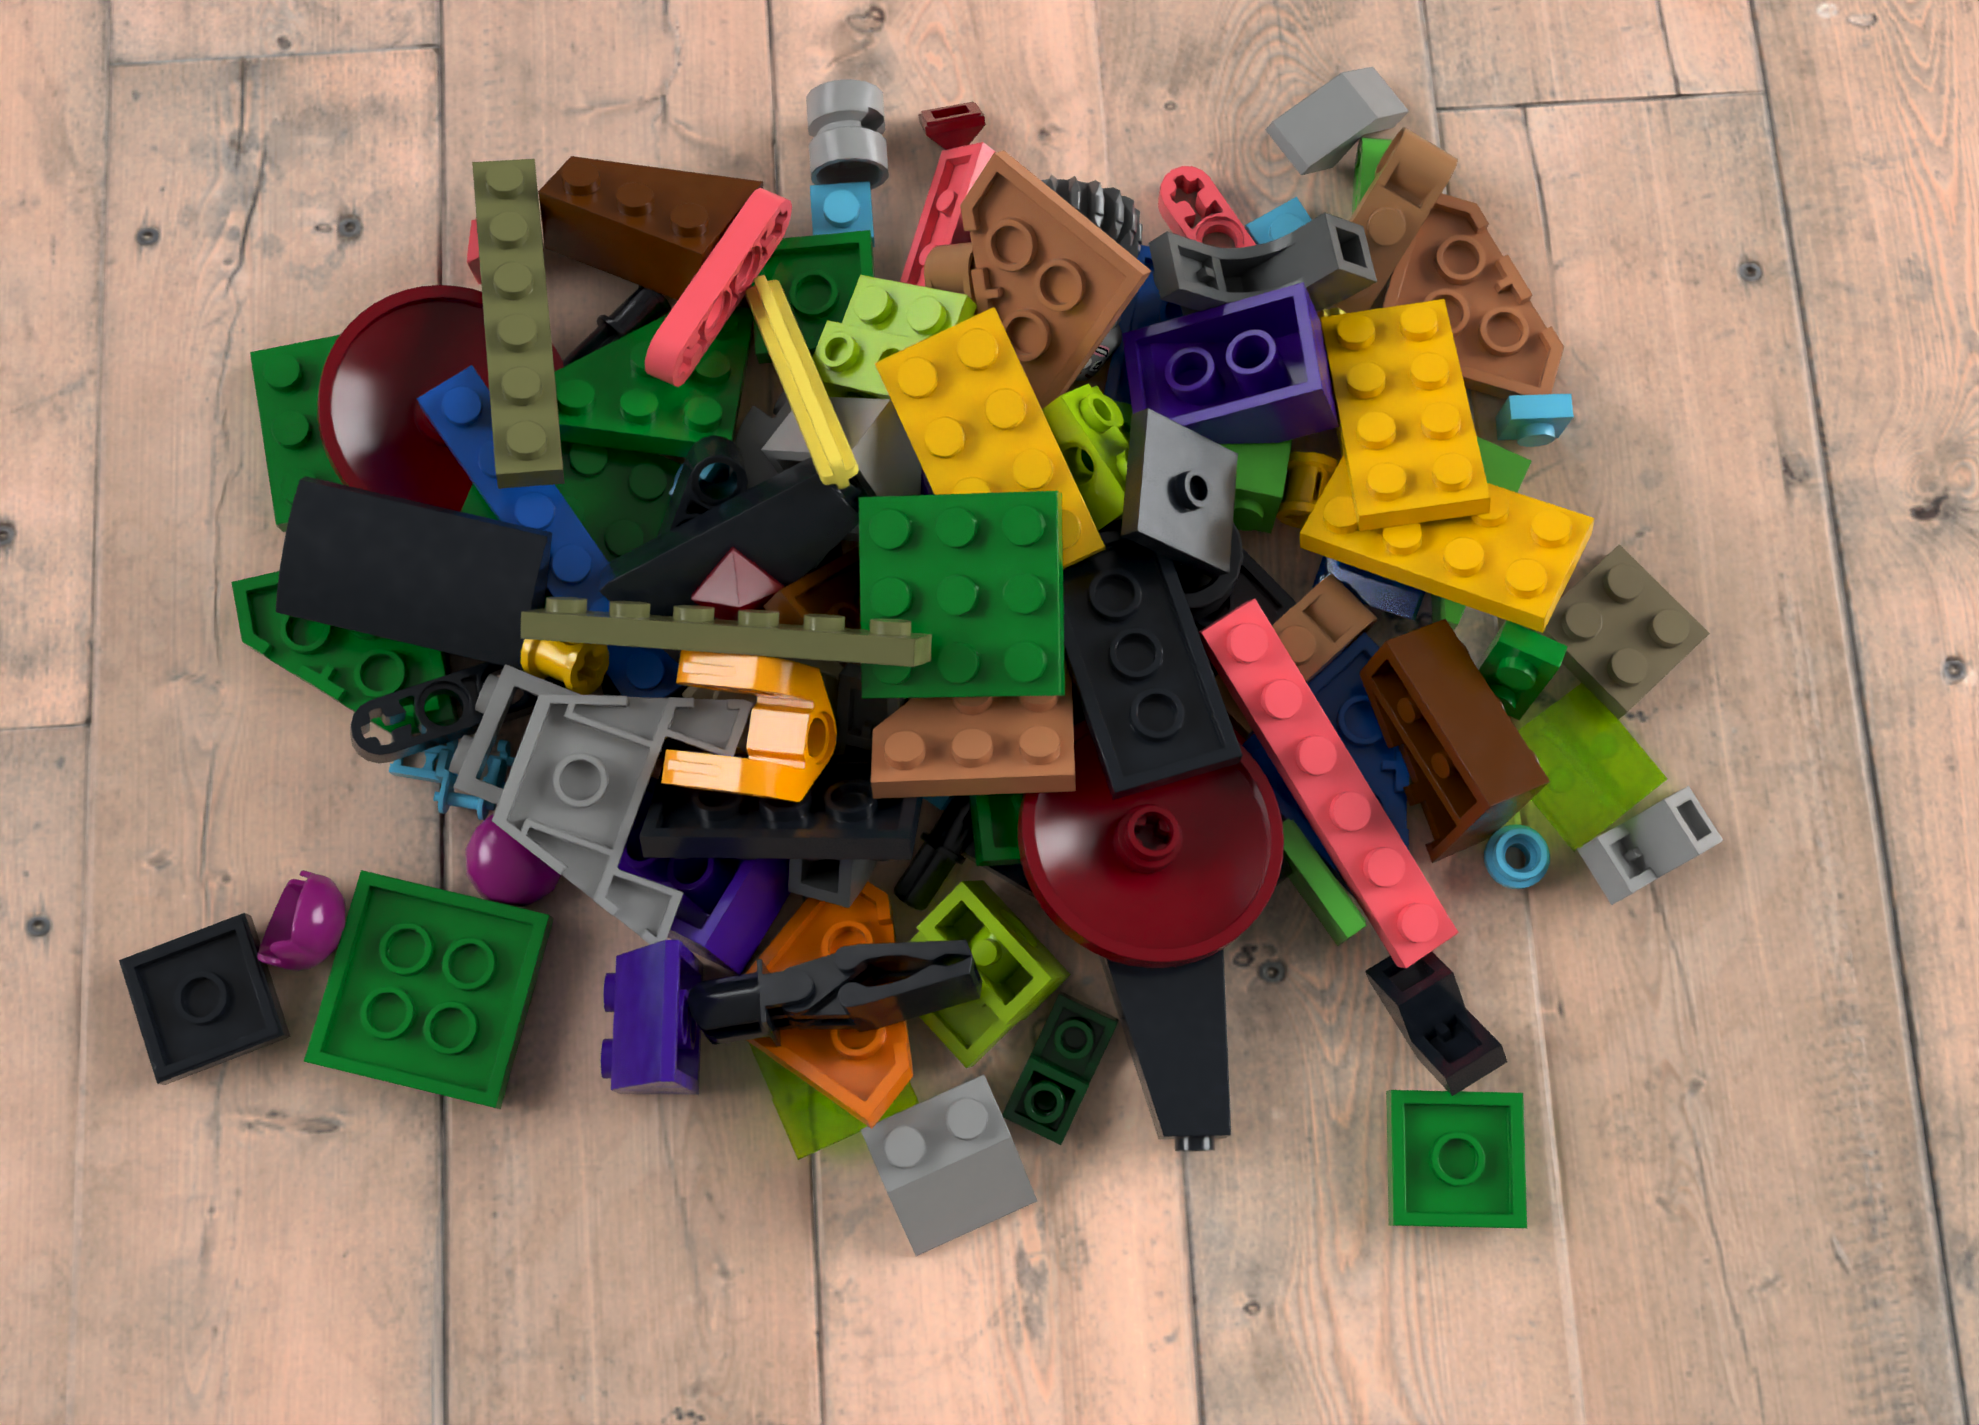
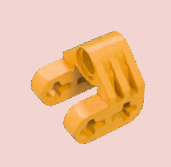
M681 650L677 684L700 689L757 696V702L751 711L746 745L749 756L748 758L666 749L661 783L693 789L800 802L830 761L836 745L837 728L820 669L795 661L767 656Z

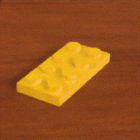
M1445 299L1320 317L1339 421V431L1359 531L1490 513V492Z
M995 307L875 363L934 495L1059 491L1062 493L1063 569L1106 549Z
M1343 454L1300 531V548L1543 633L1589 541L1593 530L1594 518L1487 483L1491 497L1490 513L1359 531L1345 456Z

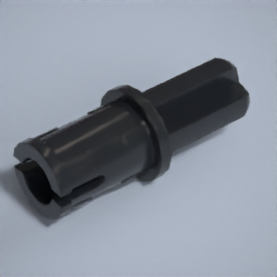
M639 285L638 289L609 317L600 315L597 318L598 327L563 360L564 367L667 315L671 311L669 302L663 294Z
M969 795L954 796L931 832L923 831L920 838L924 843L894 887V894L911 908L920 911L926 909L956 862L961 865L965 862L966 858L961 854L973 838Z

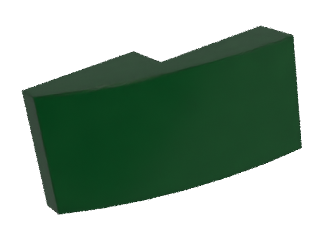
M1060 991L1002 1114L1003 1118L1062 1145L1119 1019Z

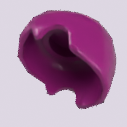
M492 814L475 828L465 848L466 875L479 895L485 900L514 907L533 904L554 890L561 875L492 822L494 815Z
M302 870L299 875L308 878L306 881L291 879L286 884L266 928L257 955L258 961L286 970L302 971L319 965L337 948L345 928V899L330 878Z

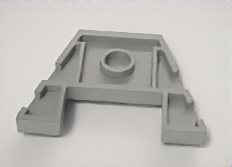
M539 693L492 822L560 875H563L607 912L627 925L648 944L651 945L666 940L684 892L620 870L618 866L665 739L671 738L716 755L734 757L753 703L744 699L715 700Z

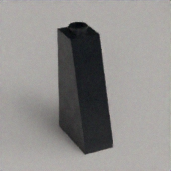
M810 457L610 561L601 570L599 592L610 602L635 601L650 603V615L673 616L674 606H699L691 600V595L732 546L786 587L802 578L859 524V500L856 497L862 491L852 478L849 479L850 486L844 489H837L836 484L824 485ZM663 649L679 664L681 650Z
M1224 948L1197 962L1167 968L1130 966L1099 956L1158 1139H1175L1176 1152L1215 1151V1138L1231 1136Z

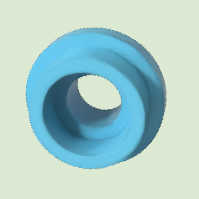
M1514 824L1499 829L1489 838L1484 850V863L1490 876L1500 885L1510 889H1525L1536 884L1544 877L1550 864V852L1546 841L1536 830L1525 825ZM1515 847L1524 853L1526 862L1523 868L1516 869L1507 863L1505 858L1507 848Z

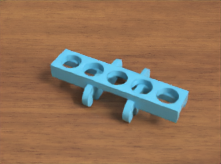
M458 739L448 742L447 746L439 745L422 751L426 756V763L422 769L404 766V758L395 760L393 764L390 763L389 772L394 776L442 783L440 792L435 791L433 798L434 801H438L439 813L446 814L450 806L477 810L478 819L485 820L489 810L494 811L496 808V804L479 797L454 792L453 786L458 774L450 772L449 768L458 746ZM499 740L497 751H500L499 756H489L487 760L488 774L486 777H483L482 781L504 789L508 766L512 767L515 757H510V741ZM438 759L436 770H434V764Z

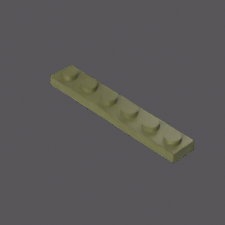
M535 159L472 162L495 471L498 489L565 484Z
M546 597V608L521 612V639L909 667L930 662L932 634L911 633L912 621L901 619H870V630L845 628V616L805 614L803 625L779 624V612L768 610H738V621L714 619V607L678 605L673 607V616L650 615V603L635 601L609 602V612L587 611V599L576 597Z

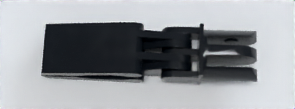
M966 940L857 944L840 947L834 954L774 973L768 971L762 959H757V971L755 973L697 983L689 992L687 1004L692 1018L706 1038L714 1045L766 1037L771 1038L775 1046L779 1047L781 1046L780 1030L792 1028L800 1030L855 1029L863 1032L980 999L982 979Z

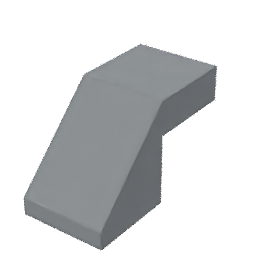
M1368 67L1340 73L1272 121L1265 130L1300 175L1333 168L1362 135L1394 128L1409 111L1375 68Z
M1687 786L1626 822L1577 848L1610 904L1613 905L1657 878L1722 842L1723 839L1690 787Z

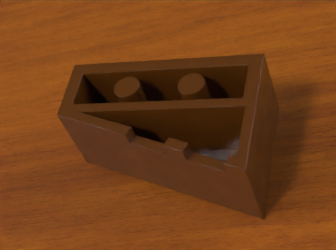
M571 156L538 191L545 249L679 300L749 197L756 189L763 188V181Z
M1446 618L1386 640L1359 672L1388 749L1399 746L1412 784L1403 787L1409 805L1421 804L1432 832L1434 841L1425 844L1432 863L1489 839L1550 782L1541 768L1537 756L1529 749L1505 712L1501 700L1493 693L1471 659L1468 649L1458 639Z

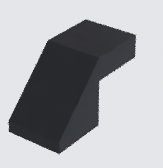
M1432 951L1408 968L1397 967L1391 956L1365 971L1369 982L1418 1060L1452 1096L1507 1063L1502 1044L1466 1009L1454 973Z

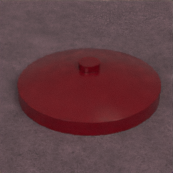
M451 285L421 286L389 295L365 309L340 334L324 364L319 385L317 414L325 453L332 468L344 485L461 512L473 483L420 408L417 398L471 365L489 389L482 291ZM552 343L555 372L563 368L564 365L560 354Z
M1083 720L1074 725L1076 791L1024 793L1018 819V847L1026 879L1042 909L1067 936L1091 952L1111 961L1144 968H1167L1197 962L1217 953L1236 940L1258 918L1271 898L1280 875L1284 851L1283 823L1279 805L1266 775L1255 759L1240 743L1239 746L1243 756L1238 764L1112 800L1086 721Z

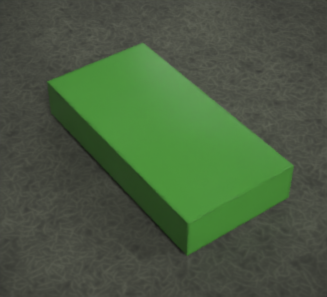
M1288 818L1282 822L1284 834L1283 856L1292 870V874L1288 878L1336 945L1339 946L1366 926V920L1294 820L1291 821Z

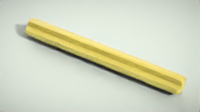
M765 275L757 276L753 279L755 285L746 290V298L812 461L824 485L836 484L837 489H844L850 486L849 479L859 472L857 461L778 280L767 281Z

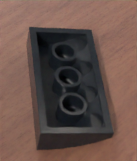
M305 476L299 480L288 520L279 570L275 612L502 666L506 664L522 670L521 650L525 639H521V612L545 608L552 532Z

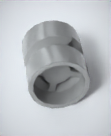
M853 79L834 80L813 88L806 96L808 132L810 136L814 137L809 143L812 183L823 185L870 181L871 190L884 184L889 177L887 144L886 139L882 136L886 130L883 92L876 85Z

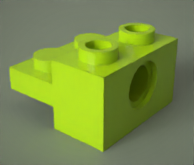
M860 275L842 323L827 320L812 357L828 396L891 399L875 363L973 317L977 305L966 294Z
M1088 383L1060 395L1044 407L1042 411L1098 532H1102L1123 517L1130 434L1123 425V415L1117 404L1110 397L1103 395L1097 385L1091 388ZM1081 449L1090 455L1094 465V472L1089 471L1085 467L1081 459Z
M984 880L961 881L916 927L919 932L909 941L966 940L982 979L980 999L919 1016L966 1069L973 1067L1019 1021L1025 1020L1071 975Z

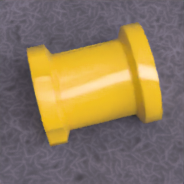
M1316 452L1291 453L1287 468L1290 472L1285 502L1280 504L1276 516L1277 519L1284 524L1302 529L1335 471L1338 460Z
M525 639L521 650V665L523 671L541 679L547 677L564 682L568 690L581 695H589L603 681L609 666V651L607 645Z

